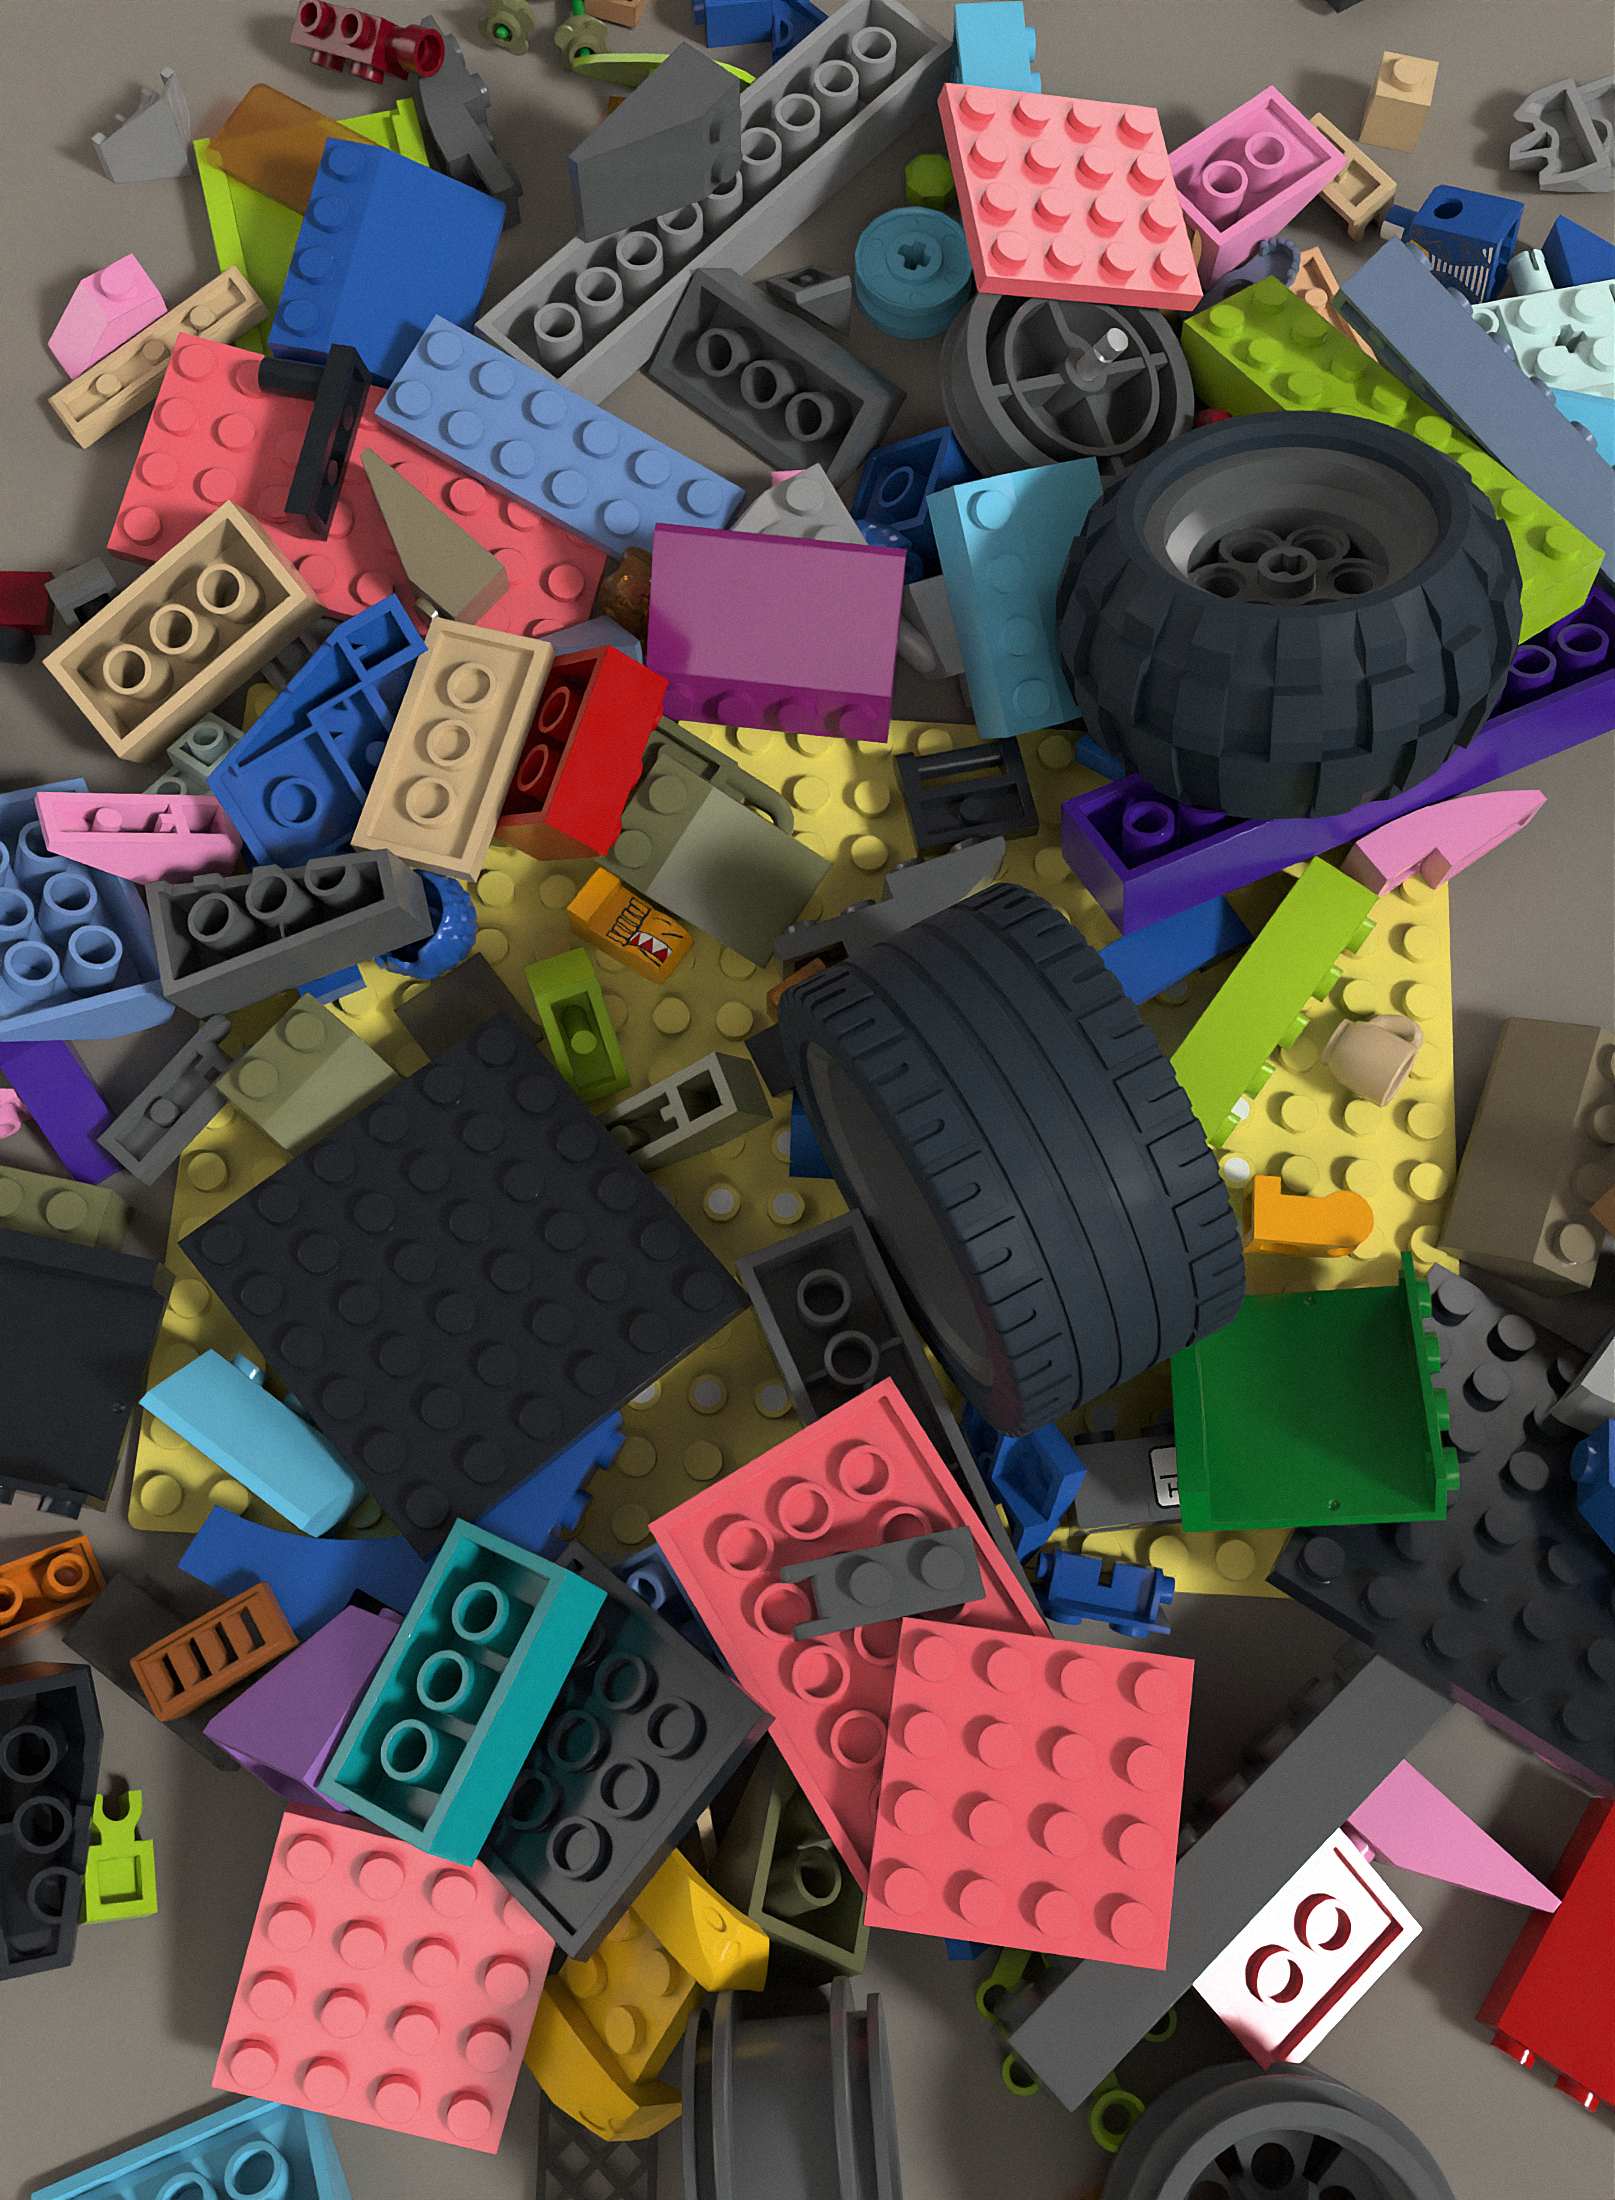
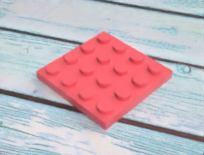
M945 82L937 103L978 293L1182 311L1194 310L1203 297L1156 108Z
M902 1617L863 1925L1166 1971L1195 1660Z
M289 1800L279 1829L211 2087L497 2154L556 1941L478 1858H476L472 1868L426 1854L368 1819Z

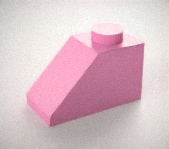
M132 253L80 281L48 342L51 352L71 381L77 379L168 313L160 292Z

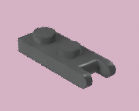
M222 1014L212 1016L97 1139L138 1180L148 1186H151L227 1104L226 1099L214 1085L255 1045L251 1044L245 1047L235 1059H232L218 1045L228 1036L232 1029V1023Z
M969 1525L793 1564L778 1569L781 1584L798 1583L807 1578H810L819 1620H807L792 1626L791 1632L794 1642L986 1598Z

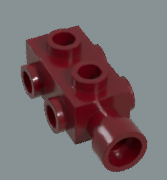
M320 0L299 1L290 42L311 51L310 62L337 73L343 72L344 64L351 65L350 74L382 85L385 75L404 81L408 80L409 73L427 78L432 77L438 73L443 64L445 45L441 34L435 29L417 24H411L406 28L401 27L382 17L367 14L355 8H345Z

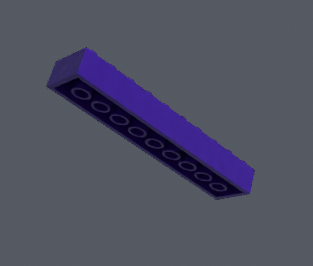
M1594 585L1591 587L1583 606L1518 645L1517 655L1508 670L1506 686L1477 737L1467 749L1459 746L1450 759L1441 764L1438 773L1390 800L1368 802L1352 808L1350 813L1323 818L1249 819L1229 816L1225 812L1200 805L1182 803L1155 790L1153 785L1141 780L1140 773L1136 772L1061 803L1062 857L1120 933L1126 936L1377 830L1385 824L1421 808L1441 803L1615 729V600L1598 585Z

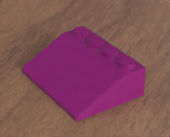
M656 523L653 535L646 667L669 680L662 700L663 715L672 720L887 743L895 697L907 549Z

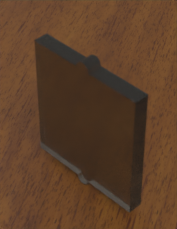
M480 952L445 976L441 977L438 975L436 978L431 979L429 987L394 1010L396 1016L430 1061L503 1009L534 1045L545 1039L542 1032Z

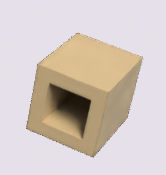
M1384 51L1367 98L1358 142L1412 153L1431 106L1439 62Z

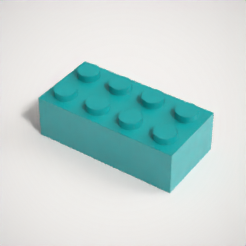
M457 1518L316 1790L426 1854L472 1868L608 1593L553 1562Z

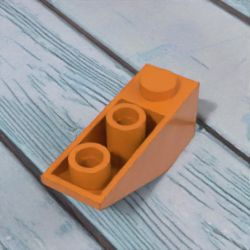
M86 1534L0 1566V1652L110 1598L111 1593Z

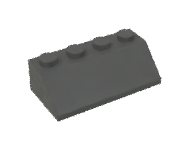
M697 268L648 372L783 471L805 470L819 463L836 492L867 460L869 452L881 445L908 395L731 268Z

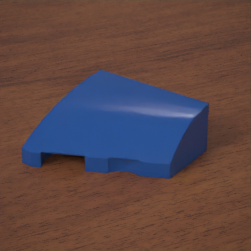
M967 1401L959 1430L994 1506L1002 1504L1012 1532L1010 1542L1021 1566L1026 1565L1049 1539L1063 1519L1082 1484L1087 1469L1054 1422L1045 1425L1024 1438H1010L999 1433L992 1425L987 1423L981 1414Z

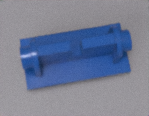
M1056 1547L1053 1548L1052 1553L1039 1552L1035 1567V1579L1045 1580V1584H1029L1044 1617L1069 1625L1081 1624L1083 1618L1107 1622L1111 1630L1135 1638H1146L1149 1636L1150 1631L1170 1635L1171 1627L1159 1603L1171 1604L1175 1590V1578L1164 1576L1162 1568L1114 1559L1110 1583L1107 1584L1098 1582L1102 1566V1558L1100 1556Z

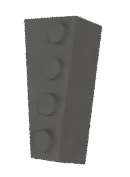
M387 848L309 859L307 865L282 869L276 864L254 867L253 874L224 878L218 873L193 876V882L171 885L165 880L144 883L163 996L204 1022H207L216 1014L226 1015L434 935L422 878Z

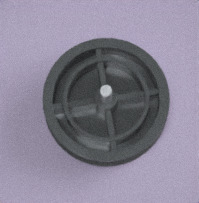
M977 293L976 296L963 306L947 330L939 363L940 391L944 409L956 439L965 454L985 478L1096 456L1104 494L1108 485L1125 468L1151 455L1153 449L1192 431L1194 392L1190 370L1177 337L1157 308Z

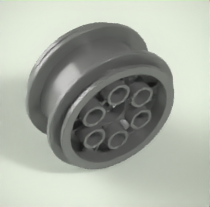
M844 1975L835 1976L832 1980L830 2013L748 2020L740 1990L734 1991L733 1989H726L718 1993L713 2024L706 2008L692 2009L690 2011L685 2032L682 2071V2145L685 2200H903L893 2083L885 2016L880 1992L868 1993L867 2010L856 2011L850 1980Z
M1252 2058L1221 2062L1200 2069L1180 2079L1157 2096L1132 2123L1122 2139L1110 2164L1101 2200H1188L1190 2191L1196 2184L1202 2181H1214L1218 2186V2200H1319V2194L1325 2188L1333 2185L1340 2186L1343 2200H1456L1446 2177L1430 2152L1402 2121L1380 2104L1352 2090L1333 2077L1308 2066L1274 2059L1276 2062L1271 2063L1265 2072ZM1315 2134L1336 2142L1319 2166L1309 2168L1303 2172ZM1276 2143L1280 2152L1278 2168L1268 2178H1254L1251 2170L1253 2154L1263 2144ZM1231 2147L1230 2156L1236 2173H1233L1227 2179L1213 2159L1225 2149Z

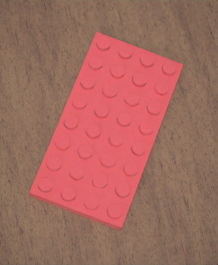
M179 332L106 547L112 557L151 567L227 500H231L257 519L329 609L324 616L347 621L395 593L422 640L425 641L430 625L413 608L416 600L362 464L360 455L369 447L505 566L509 590L475 626L539 639L592 620L610 555L377 423L374 411L388 391V389L370 385L327 542L304 538L285 514L284 510L315 402L262 393L258 384V371L265 355Z

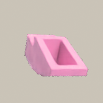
M1540 790L1497 791L1463 796L1421 808L1385 824L1355 842L1340 868L1347 876L1380 896L1379 899L1418 871L1435 890L1525 827L1547 798Z

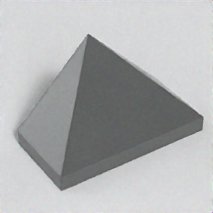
M817 263L765 280L768 292L849 337L852 285L848 274Z

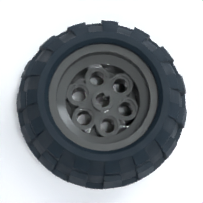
M1304 410L1248 414L1199 427L1153 449L1151 455L1125 468L1114 478L1105 489L1104 494L1088 510L1080 536H1074L1057 585L1058 656L1075 705L1080 708L1089 734L1111 758L1114 757L1126 770L1140 773L1141 780L1153 785V788L1158 792L1188 805H1200L1225 812L1229 816L1268 820L1330 817L1350 813L1352 808L1368 802L1390 800L1405 793L1438 773L1441 764L1447 762L1459 746L1467 749L1477 737L1506 686L1508 670L1517 655L1523 618L1520 603L1523 581L1511 534L1505 520H1497L1489 497L1471 482V474L1447 454L1397 428L1357 416Z

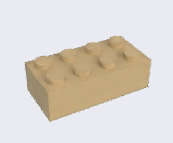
M227 500L42 662L119 758L148 766L209 711L211 712L328 612L329 609L257 519L231 500Z

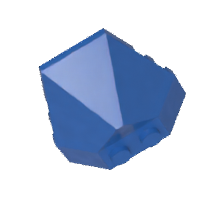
M395 593L338 625L206 779L207 784L260 866L276 864L282 869L306 866L309 859L357 853L350 843L418 657L428 651L427 646Z

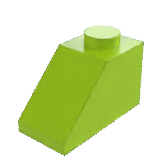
M584 947L524 966L523 969L559 1074L580 1099L586 1103L632 1087L597 976Z

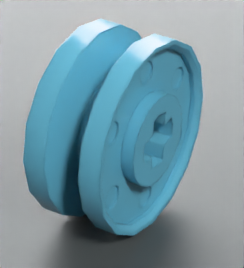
M914 206L895 208L875 218L861 233L855 251L854 263L856 272L854 275V289L857 306L868 323L886 335L906 340L932 338L948 330L953 319L963 306L968 303L972 289L971 276L973 268L965 231L961 225L941 211Z

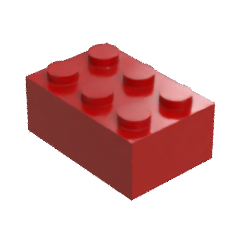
M609 644L555 656L493 837L539 861L607 856L609 848L614 845L620 835L622 828L620 817L629 792L641 776L643 769L641 758L650 733L657 727L662 718V700L669 680Z

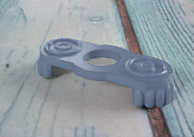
M1283 236L1279 237L1278 240L1275 237H1271L1269 241H1261L1257 257L1239 270H1232L1224 274L1215 283L1214 288L1201 298L1193 311L1181 310L1179 312L1182 328L1185 320L1223 301L1225 292L1234 285L1246 284L1251 286L1273 275L1289 288L1295 282L1300 268L1301 255L1298 246H1293V241L1291 239L1286 241Z

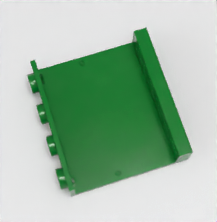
M1401 1251V1270H1398L1397 1286L1245 1295L1241 1309L1232 1323L1170 1357L1178 1495L1183 1532L1446 1520L1447 1491L1459 1490L1460 1487L1458 1458L1455 1447L1442 1448L1440 1431L1450 1430L1448 1396L1446 1388H1433L1431 1374L1440 1373L1441 1371L1439 1341L1436 1331L1424 1332L1422 1318H1431L1432 1316L1430 1286L1427 1277L1415 1278L1411 1251Z

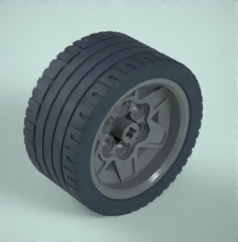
M994 884L783 991L777 1006V1017L784 1053L788 1060L787 1063L794 1079L796 1090L803 1103L802 1106L834 1180L849 1210L860 1209L905 1311L924 1342L927 1343L932 1354L939 1364L942 1365L952 1382L956 1384L958 1390L968 1399L971 1406L999 1433L1010 1438H1024L1064 1416L1069 1411L1075 1410L1099 1397L1107 1390L1113 1389L1139 1375L1145 1369L1159 1364L1182 1349L1232 1323L1237 1317L1244 1301V1291L1246 1289V1277L1244 1276L1246 1271L1245 1261L1241 1254L1243 1247L1240 1234L1235 1229L1238 1224L1234 1210L1228 1203L1230 1197L1225 1182L1218 1174L1220 1168L1213 1150L1206 1144L1205 1139L1207 1136L1199 1118L1194 1116L1191 1110L1193 1105L1184 1087L1179 1086L1175 1078L1176 1072L1167 1055L1163 1056L1158 1047L1159 1041L1150 1026L1145 1025L1142 1021L1141 1012L1132 998L1126 996L1123 992V986L1111 969H1106L1102 957L1093 946L1087 945L1086 939L1075 926H1070L1068 919L1060 911L1053 909L1052 905L1044 898L1038 897L1035 892L1017 884Z

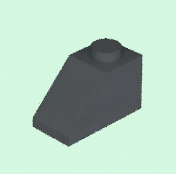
M99 557L85 564L69 567L59 577L44 584L73 634L121 593Z

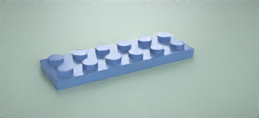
M437 314L374 411L377 423L650 579L653 535L656 523L728 530L746 502V490Z

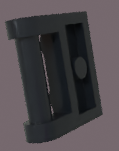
M1016 735L1006 738H994V742L918 757H915L912 751L893 756L896 782L902 794L917 857L923 858L948 853L953 846L970 838L979 837L983 841H987L1002 835L1006 842L1038 835L1040 823ZM997 766L1002 772L1000 775L923 789L921 783L924 780Z

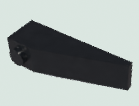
M35 1661L0 1669V1981L71 1966L74 1961L104 1739L90 1664Z

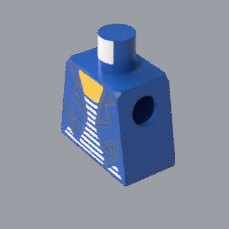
M1440 185L1433 189L1418 212L1394 204L1384 219L1380 237L1389 241L1396 235L1404 244L1411 242L1418 246L1431 262L1432 270L1430 272L1445 289L1453 287L1461 292L1471 305L1491 302L1497 299L1508 281L1509 274L1506 268L1509 261L1513 258L1524 203L1448 185Z

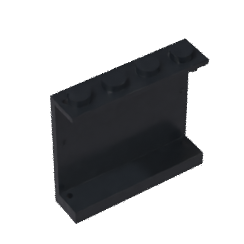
M0 1228V1504L11 1506L16 1493L39 1498L37 1511L63 1518L78 1520L81 1508L106 1512L176 1275L159 1261Z

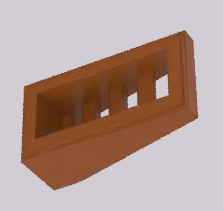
M264 1581L151 1645L131 1658L130 1665L156 1718L161 1722L189 1715L295 1647L299 1642L268 1581ZM247 1611L250 1612L265 1642L259 1648H256L241 1618V1615ZM222 1627L239 1659L233 1663L217 1633ZM196 1644L212 1674L208 1678L205 1677L191 1649Z

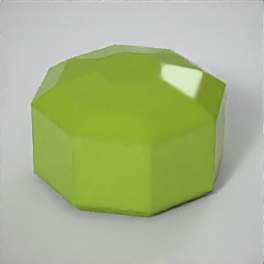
M941 153L918 154L905 167L904 189L906 201L913 206L943 211L957 195L950 160Z

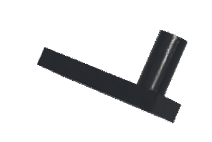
M332 343L326 365L265 356L259 366L258 384L262 393L315 402L284 510L301 535L307 539L327 542L373 378L356 348L352 346Z

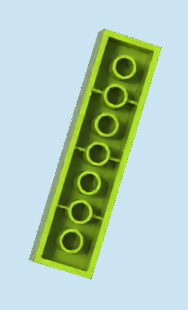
M1270 275L1184 321L1180 346L1190 370L1193 392L1211 409L1224 410L1230 413L1232 417L1262 412L1304 410L1340 413L1366 418L1404 431L1447 454L1462 465L1471 474V482L1489 497L1497 520L1504 519L1511 534L1523 581L1520 599L1523 618L1518 645L1584 605L1606 553L1276 277Z

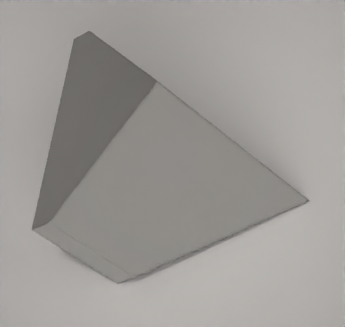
M168 66L160 72L164 84L161 96L143 88L141 90L140 106L132 116L124 118L118 113L114 116L115 120L123 126L108 137L98 132L91 138L106 177L114 183L194 175L190 113L176 72Z

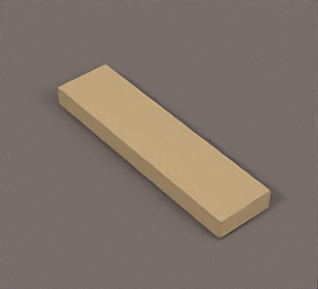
M233 265L54 394L48 401L75 440L83 449H86L158 397L179 332L229 345L271 314L237 267Z

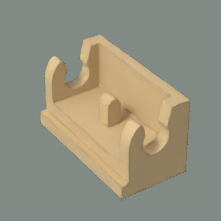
M1318 112L1309 122L1348 159L1345 168L1318 195L1349 223L1347 233L1356 243H1359L1364 237L1365 227L1371 220L1378 227L1383 225L1388 211L1393 206L1397 183L1327 118Z

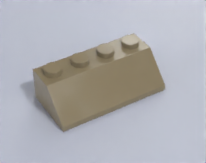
M1511 1016L1504 1020L1435 1248L1545 1298L1590 1289L1607 1229L1588 1210L1615 1185V1033L1597 1026Z

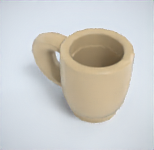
M1379 1015L1369 1022H1352L1349 1019H1344L1329 1039L1320 1062L1328 1067L1329 1073L1343 1086L1376 1106L1383 1108L1394 1098L1409 1075L1416 1061L1418 1050L1423 1045V1032L1414 1020L1402 1015Z

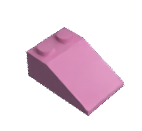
M1273 85L1168 154L1180 206L1186 213L1184 222L1191 227L1194 234L1197 228L1201 237L1202 252L1197 268L1200 285L1208 291L1224 274L1232 270H1238L1259 253L1261 241H1269L1271 237H1275L1345 168L1348 159Z

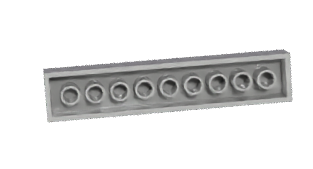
M848 0L740 94V109L742 111L741 151L743 158L739 170L729 182H721L704 200L595 241L585 243L577 235L474 324L477 338L591 403L598 405L658 352L697 268H731L743 276L937 103L945 82L949 83L953 43L897 0Z

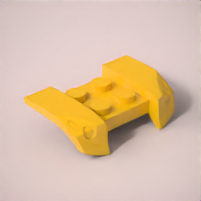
M675 1848L586 1963L573 1960L568 1955L558 1974L546 1976L523 2061L553 2104L604 2140L632 2141L650 2137L682 2115V2091L662 2080L656 2079L686 2030L690 2011L700 2007L708 1992H720L726 1989L763 1992L769 1960V1937L756 1922L745 1916L717 1893L693 1868L682 1853Z

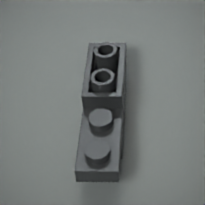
M429 15L421 19L420 25L437 30L441 34L445 45L444 61L438 73L429 78L418 75L419 89L434 155L442 174L506 203L507 213L502 228L503 232L521 223L517 200L518 197L523 196L520 180L509 162L502 165L496 156L497 149L488 128L485 111L486 108L491 106V101L483 80L478 73L469 74L465 68V59L453 34L445 36L433 16Z
M1001 835L987 841H983L979 837L970 838L953 846L946 855L928 861L921 857L903 861L896 865L890 871V874L884 875L882 902L876 904L875 900L872 899L862 900L845 908L839 917L818 924L815 920H804L789 926L782 932L780 937L774 939V963L782 983L834 966L906 928H910V926L988 888L1001 871L1007 847L1003 836Z

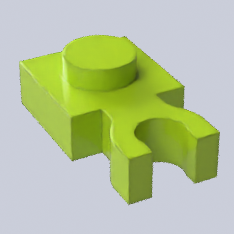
M141 1790L127 1791L119 1796L121 1812L117 1821L109 1820L104 1815L102 1810L103 1795L96 1794L91 1829L92 1846H89L79 1926L148 1917L158 1913L153 1839L135 1841L134 1829L140 1819L143 1808Z

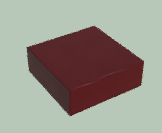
M0 571V626L26 629L32 635H51L55 604L44 584L55 579L52 572Z

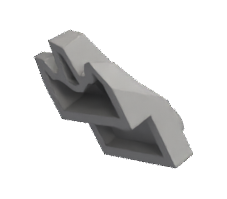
M1615 73L1578 88L1571 76L1530 93L1513 114V117L1531 133L1510 144V171H1541L1539 172L1540 190L1599 193L1615 190Z
M819 463L764 491L729 529L731 531L868 545Z

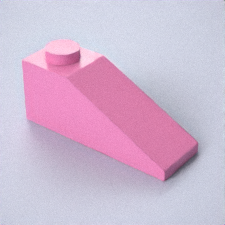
M36 792L34 799L47 851L141 885L164 880L171 885L193 882V876L218 873L224 878L231 877L243 845L241 835L216 796Z
M1405 1759L1398 1764L1339 1827L1368 1863L1374 1859L1379 1864L1531 1910L1554 1913L1562 1902Z

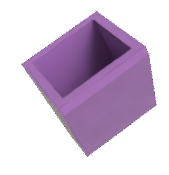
M349 1605L213 1717L202 1733L275 1795L288 1801L292 1800L364 1818L316 1789L398 1634L405 1617L387 1608H382L377 1616Z

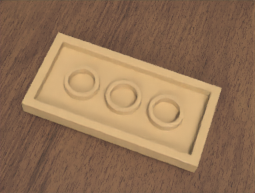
M433 616L424 641L428 651L418 657L350 845L356 852L387 848L409 867L476 883L556 653L551 642Z

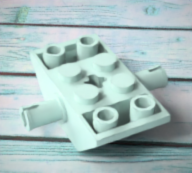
M1528 250L1516 255L1509 261L1506 270L1512 279L1518 297L1471 305L1474 312L1471 317L1487 334L1495 332L1506 340L1515 354V358L1512 361L1528 378L1535 376L1548 387L1615 399V279L1554 289L1541 250H1532L1533 263H1531Z

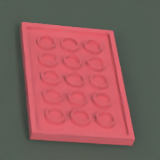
M890 1376L648 1524L650 1531L741 1686L776 1717L767 1730L865 1897L902 1618L794 1642L791 1632L792 1626L807 1620H819L810 1578H807L798 1583L781 1584L778 1569L793 1564L969 1525L986 1598L907 1617L1054 1639Z

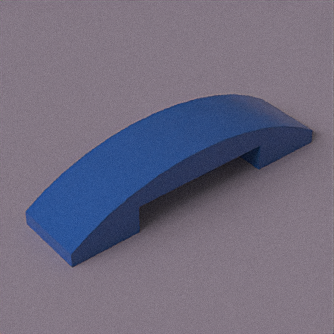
M1220 895L1123 936L1098 951V954L1104 960L1106 969H1111L1122 984L1125 995L1130 996L1135 1005L1139 1006L1197 970L1201 974L1252 944L1255 938L1226 898Z

